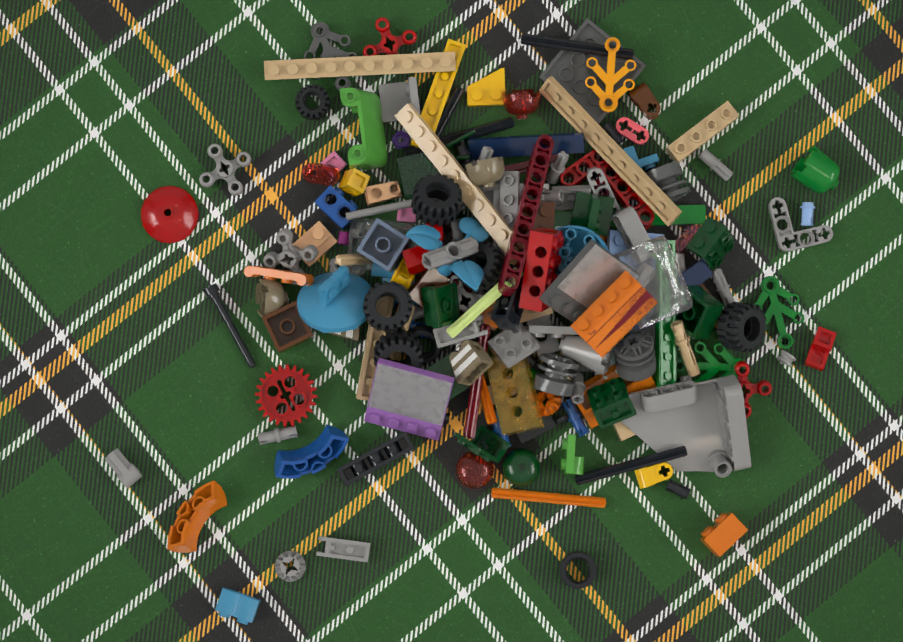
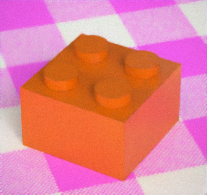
M721 513L715 519L716 524L713 527L708 526L701 532L702 537L700 540L717 557H721L748 531L733 513Z

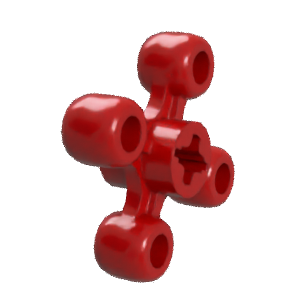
M380 17L375 22V28L381 33L382 39L377 45H366L363 48V55L375 56L380 53H386L387 55L398 54L400 46L405 44L412 45L417 41V34L409 29L400 36H393L390 33L389 20ZM381 22L386 23V26L384 28L379 27V24ZM412 34L413 39L407 40L406 36ZM387 38L391 42H395V44L393 45V51H391L388 47H385L388 41ZM369 49L374 50V53L372 55L367 54V51Z
M741 360L734 365V371L737 374V380L741 387L743 384L746 387L743 397L745 408H747L745 411L747 418L752 413V408L748 402L752 394L757 393L767 396L772 392V385L767 380H760L755 384L749 382L747 376L750 372V367L747 362ZM740 367H745L743 371H739ZM763 386H767L765 390H761Z

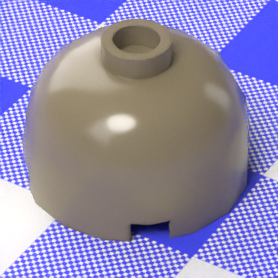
M503 156L479 160L476 164L468 163L465 165L469 179L476 185H483L484 189L494 187L495 182L501 180L505 171Z
M259 279L261 283L256 285L255 300L256 304H260V309L257 310L260 317L284 307L285 303L288 302L287 291H284L283 286L276 280Z

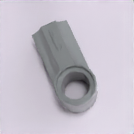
M118 448L105 458L107 463L117 473L118 479L127 489L142 477L140 471L126 459Z

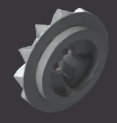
M295 551L281 553L275 562L276 574L287 582L300 579L306 569L304 558ZM294 558L295 560L293 566L296 567L298 571L290 570L286 574L287 567L285 566V564H283V562L290 563Z

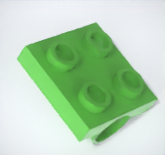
M568 434L566 438L562 439V450H565V458H561L560 469L564 470V474L583 475L584 457H575L576 435Z

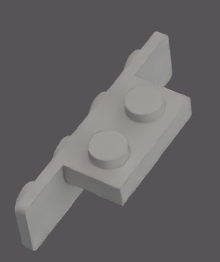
M504 171V175L500 180L499 213L511 228H513L519 204V171Z

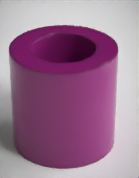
M339 231L338 244L349 245L351 233Z

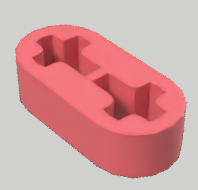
M622 117L616 122L615 130L618 134H622L624 138L632 143L644 145L648 141V131L631 119ZM627 122V127L631 129V132L627 129L621 131L619 123ZM633 131L637 134L643 132V137L645 138V140L641 139L640 141H638L637 135H635Z

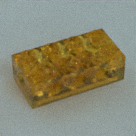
M498 356L492 357L491 359L494 364L487 369L502 435L510 436L544 427L536 391L533 387L528 358L526 357L511 368H507ZM513 370L512 378L507 379V372ZM517 388L518 394L515 398H512L511 391ZM521 407L522 414L521 416L517 417L515 411L517 408Z

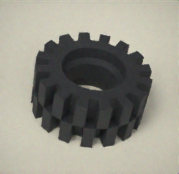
M308 84L306 87H302L300 92L296 94V107L302 117L308 120H317V118L321 119L323 115L328 113L330 98L322 86H316V84L309 86ZM311 95H315L320 99V105L316 109H309L305 104L306 99Z

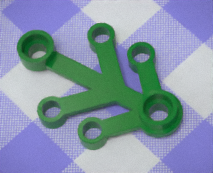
M767 276L761 281L762 293L753 305L759 306L762 310V305L769 296L771 304L764 314L766 317L765 323L768 325L774 314L779 333L777 344L780 348L787 349L792 346L793 337L786 332L782 313L790 317L795 324H801L804 321V315L780 303L777 294L787 299L788 304L791 306L797 305L800 298L797 294H791L781 288L780 282L776 277ZM768 282L773 284L772 289L767 288ZM791 296L796 297V303L790 301ZM796 315L801 316L800 322L795 320ZM782 338L788 340L787 345L781 343Z
M697 341L694 344L695 351L702 354L708 362H697L699 370L707 371L693 381L696 383L709 380L718 371H726L721 377L733 374L737 377L734 365L738 361L744 360L733 358L725 347L721 351H717L716 347L721 345V342H716L713 346L715 353L721 354L727 361V363H719L708 351L705 343ZM702 344L704 347L702 350H697V345ZM676 356V364L678 362L683 363L681 368L676 367V372L685 371L686 366L682 356ZM742 366L739 371H743L745 367Z

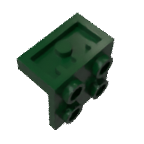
M621 377L613 378L609 382L594 386L587 391L592 412L601 429L637 415L624 379Z

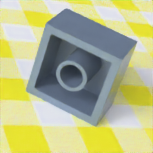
M376 218L356 251L392 273L403 255L402 251L408 248L412 239L405 237L401 232Z

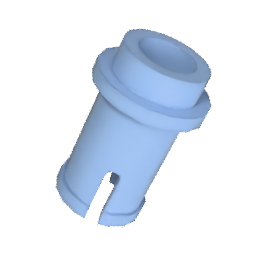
M802 202V206H800L802 209L801 226H813L814 203Z

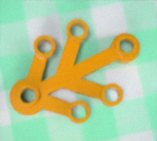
M610 37L605 42V48L608 51L607 74L599 66L596 58L590 57L586 61L587 67L593 69L606 84V91L604 92L596 84L597 81L593 76H589L585 80V85L591 88L600 98L599 106L605 112L614 111L618 106V99L628 90H632L635 87L632 79H626L623 86L613 93L614 84L629 71H633L636 68V62L630 59L614 74L616 51L620 48V41L615 37ZM611 41L616 42L614 49L609 47ZM591 59L596 61V65L593 67L588 64ZM628 62L634 63V67L632 69L627 68ZM590 78L595 82L592 86L587 84V80ZM627 81H631L633 83V86L631 88H627L625 86V83ZM606 99L612 100L611 106L605 105Z

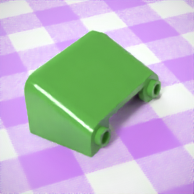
M356 88L339 89L342 106L349 107L353 115L358 114L362 144L354 145L348 151L350 169L356 168L362 171L384 167L388 157L379 96L373 92Z

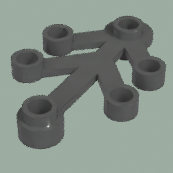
M317 22L312 26L311 35L313 41L309 50L304 54L305 59H307L309 53H312L313 58H316L315 53L320 42L323 46L320 58L358 56L354 52L348 53L332 47L328 41L330 39L339 42L343 47H348L351 44V39L348 35L341 36L331 32L328 25L323 22ZM319 28H322L323 33L320 35L317 34V30ZM343 38H348L347 44H342ZM346 76L336 77L335 86L338 90L350 88L351 81ZM345 80L346 84L345 86H340L339 82Z

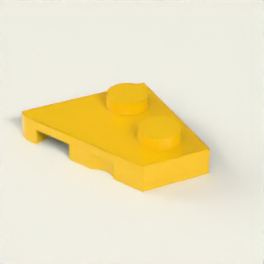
M504 68L467 86L468 107L506 106Z

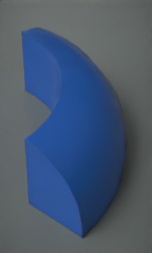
M326 424L323 432L311 444L297 450L277 451L274 467L275 476L292 479L300 478L301 475L311 472L314 474L326 468V464L342 453L349 441V437L340 429Z

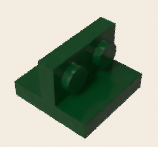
M576 191L570 225L583 226L598 235L607 236L615 198Z
M456 282L440 286L421 287L426 326L441 328L453 324L461 316Z

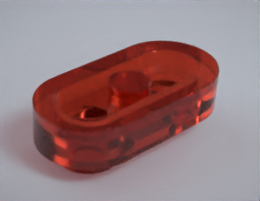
M312 162L305 165L302 170L304 179L310 183L330 186L340 180V171L332 165ZM312 169L316 171V175L312 173Z

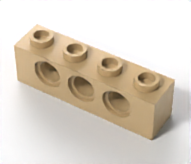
M726 101L667 146L665 151L674 162L679 161L680 163L737 120L740 115L729 101Z

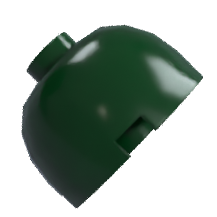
M525 448L515 449L504 458L502 464L503 474L506 480L515 486H528L539 476L541 470L540 461L531 450Z

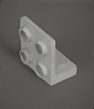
M409 77V81L379 85L384 123L398 121L395 115L407 103H411L420 114L416 77Z
M521 322L517 330H504L487 341L491 354L495 359L499 357L507 368H511L540 349V345Z

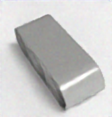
M628 206L614 214V224L634 261L637 264H641L654 257L655 247L633 207Z

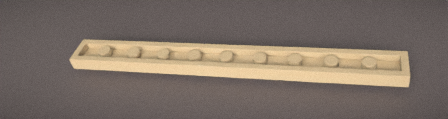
M455 52L264 61L265 80L456 71Z
M553 76L548 77L539 92L579 133L583 132L584 139L667 226L672 225L682 211Z
M407 103L395 115V118L441 175H446L448 179L452 178L454 183L459 184V189L462 190V201L506 254L512 228L506 223L479 187L469 179L467 172L412 104ZM514 247L517 252H521L520 248Z

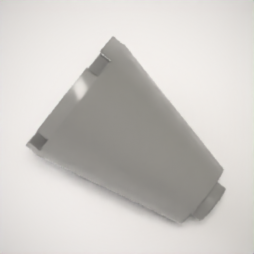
M566 336L565 339H561L559 345L562 355L600 375L607 373L613 355L611 353L612 350L602 358L580 336Z

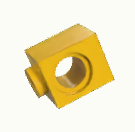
M356 168L345 171L338 188L355 197L364 193L370 176Z

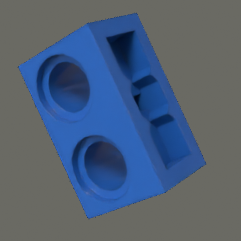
M330 185L315 201V204L344 230L354 219L347 220V218L341 217L340 211L344 208L349 209L350 212L357 211L358 206L351 199L347 201L343 198L344 193L337 186L333 188ZM330 195L337 198L336 202L332 205L326 203V198Z

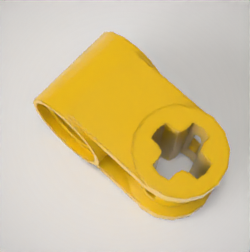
M404 258L396 268L391 281L401 284L405 289L409 290L416 274L409 276Z
M662 462L636 469L634 472L639 487L642 489L669 479L673 474V468L670 464ZM661 466H664L665 468L669 469V471L666 472V476H664L662 473L659 474Z

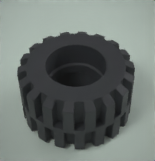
M428 174L426 178L423 176L414 187L411 201L412 212L424 224L429 223L430 226L438 225V227L443 224L448 225L450 221L453 222L456 216H458L462 200V190L459 189L458 183H454V179H448L446 175L439 176V174H435V176ZM430 198H437L443 202H435Z
M483 241L477 242L479 245L478 253L460 259L463 262L467 260L473 261L480 267L486 263L483 269L484 277L478 290H473L459 277L457 278L475 294L481 293L485 295L499 282L505 257L491 243Z
M382 281L380 284L376 283L373 288L371 287L364 297L363 311L365 318L370 323V326L375 327L378 331L394 332L398 328H402L408 322L412 312V298L409 296L408 290L404 289L401 284H395L394 281H391V283L387 281ZM385 296L395 298L399 303L398 313L392 317L381 316L376 310L377 301Z
M729 303L727 308L724 307L722 310L723 313L720 314L719 322H717L718 339L726 349L747 353L753 352L754 349L759 348V344H762L763 337L766 335L765 329H767V324L765 323L766 317L759 306L753 304Z
M397 329L393 333L390 331L386 332V336L382 334L379 337L380 341H376L374 347L375 366H377L378 359L382 358L422 369V346L419 343V339L417 337L414 338L413 333L407 334L406 330L398 332ZM397 351L409 355L401 361H394L388 357L391 353Z

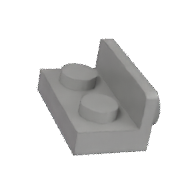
M590 185L552 186V190L562 189L564 191L563 202H555V210L565 211L573 209L576 191L591 193Z

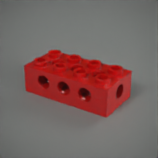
M545 227L530 230L519 308L538 312L550 308L539 297L558 277L556 271L561 263L559 251L564 244L563 231Z

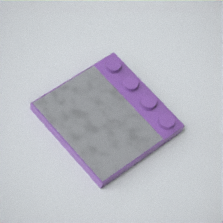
M379 358L364 421L439 441L455 378Z

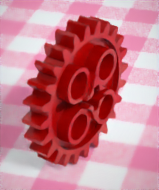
M286 364L285 369L278 365V371L272 367V374L265 372L267 378L259 379L263 383L262 386L256 385L260 392L255 393V395L259 396L260 399L255 402L262 404L258 410H265L263 417L269 415V422L276 419L277 426L281 421H283L284 427L287 426L288 422L294 426V420L301 424L302 416L308 419L307 411L313 413L310 406L317 405L312 401V399L318 398L317 395L312 393L317 390L316 387H311L315 381L307 380L310 376L309 373L303 376L304 369L297 372L296 365H294L292 370H290L289 364ZM289 377H293L296 381L295 386L292 388H288L285 384L286 379ZM278 380H281L286 392H291L289 398L295 407V411H292L285 398L282 399L284 393L278 385ZM272 386H276L279 390L275 397H271L268 394V390ZM298 394H302L305 398L304 403L301 405H297L294 402V398ZM281 403L287 405V411L284 414H279L277 411V407Z

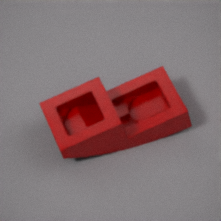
M819 326L812 340L804 365L823 371L837 333Z

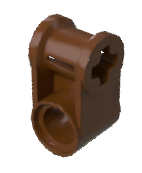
M644 82L628 93L631 101L639 108L645 118L654 120L659 116L660 104ZM649 106L651 108L655 107V113L652 111L648 112Z

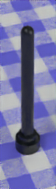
M216 283L203 290L205 296L213 300L246 363L250 368H254L256 363L219 297V287Z

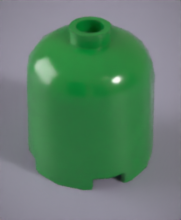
M813 145L807 150L809 152L805 159L801 157L798 160L791 176L818 194L825 193L829 189L834 190L839 184L837 180L840 175L839 166L818 147Z

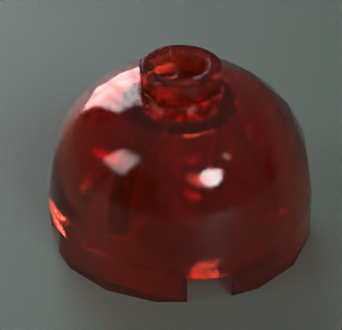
M533 89L512 90V94H507V91L502 92L503 106L509 114L516 115V119H527L528 115L535 113L539 108L540 90L534 93Z
M471 451L464 453L456 464L458 480L463 486L470 489H479L486 486L494 474L492 461L489 463Z

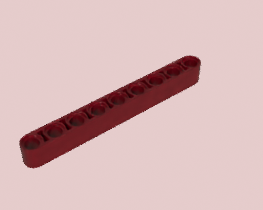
M540 135L531 152L498 283V290L504 296L512 295L520 283L528 250L530 230H533L554 146V141L549 135ZM540 144L545 145L546 148H542ZM536 161L541 162L542 165H538ZM531 178L537 179L538 182H534ZM527 195H531L534 200L529 199ZM522 212L528 213L530 217L524 216ZM518 229L523 230L525 234H521ZM514 247L520 248L521 252H517ZM509 264L515 265L517 269H512ZM505 282L511 283L513 287L506 286Z

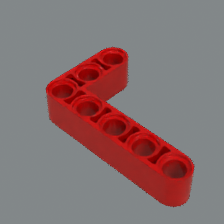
M595 149L566 168L560 175V186L580 185L587 180V172H581L579 167L586 166L588 169L599 167L602 169L614 196L623 208L631 206L628 203L630 200L637 201L638 206L633 207V209L636 211L639 219L640 216L647 215L650 221L644 222L641 220L645 229L651 227L654 220L652 209L605 160L601 162L595 160L594 157L600 155ZM612 170L616 175L610 177L606 174V171ZM565 177H571L573 179V182L566 183L563 179ZM624 185L627 190L621 192L617 189V186Z

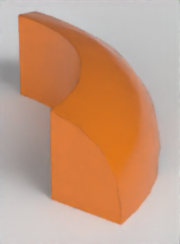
M211 481L199 487L188 501L182 503L176 513L178 516L173 526L171 525L169 530L168 550L179 553L197 551L198 536L204 523L218 509L227 506L225 493L216 481Z

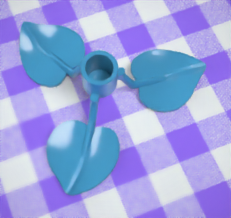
M464 217L460 220L459 228L463 233L467 234L464 239L472 237L477 242H483L488 238L489 233L478 219ZM428 225L415 226L405 236L429 251L443 247V242L439 240L441 234L435 228ZM459 260L451 265H443L437 268L438 272L444 276H449L454 271L464 283L475 291L478 290L484 277L482 268L470 260L465 262Z

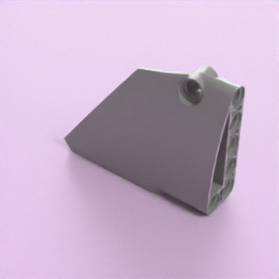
M734 374L697 383L694 381H683L629 393L637 415L621 422L656 453L685 446L688 453L687 456L666 461L677 472H715L718 477L724 478L731 471L751 468L743 391Z

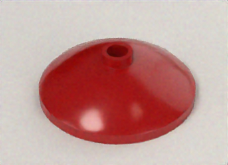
M164 186L151 192L145 199L141 209V221L144 229L152 238L163 243H176L186 239L194 231L199 217L198 207L193 197L184 189L175 186ZM166 210H171L170 216H165Z

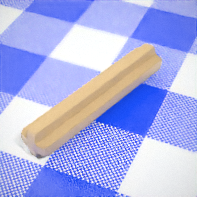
M360 253L337 255L334 261L339 266L371 264L373 262Z

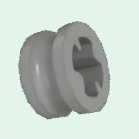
M781 350V356L777 357L781 363L788 367H792V362L796 361L794 356L784 350Z

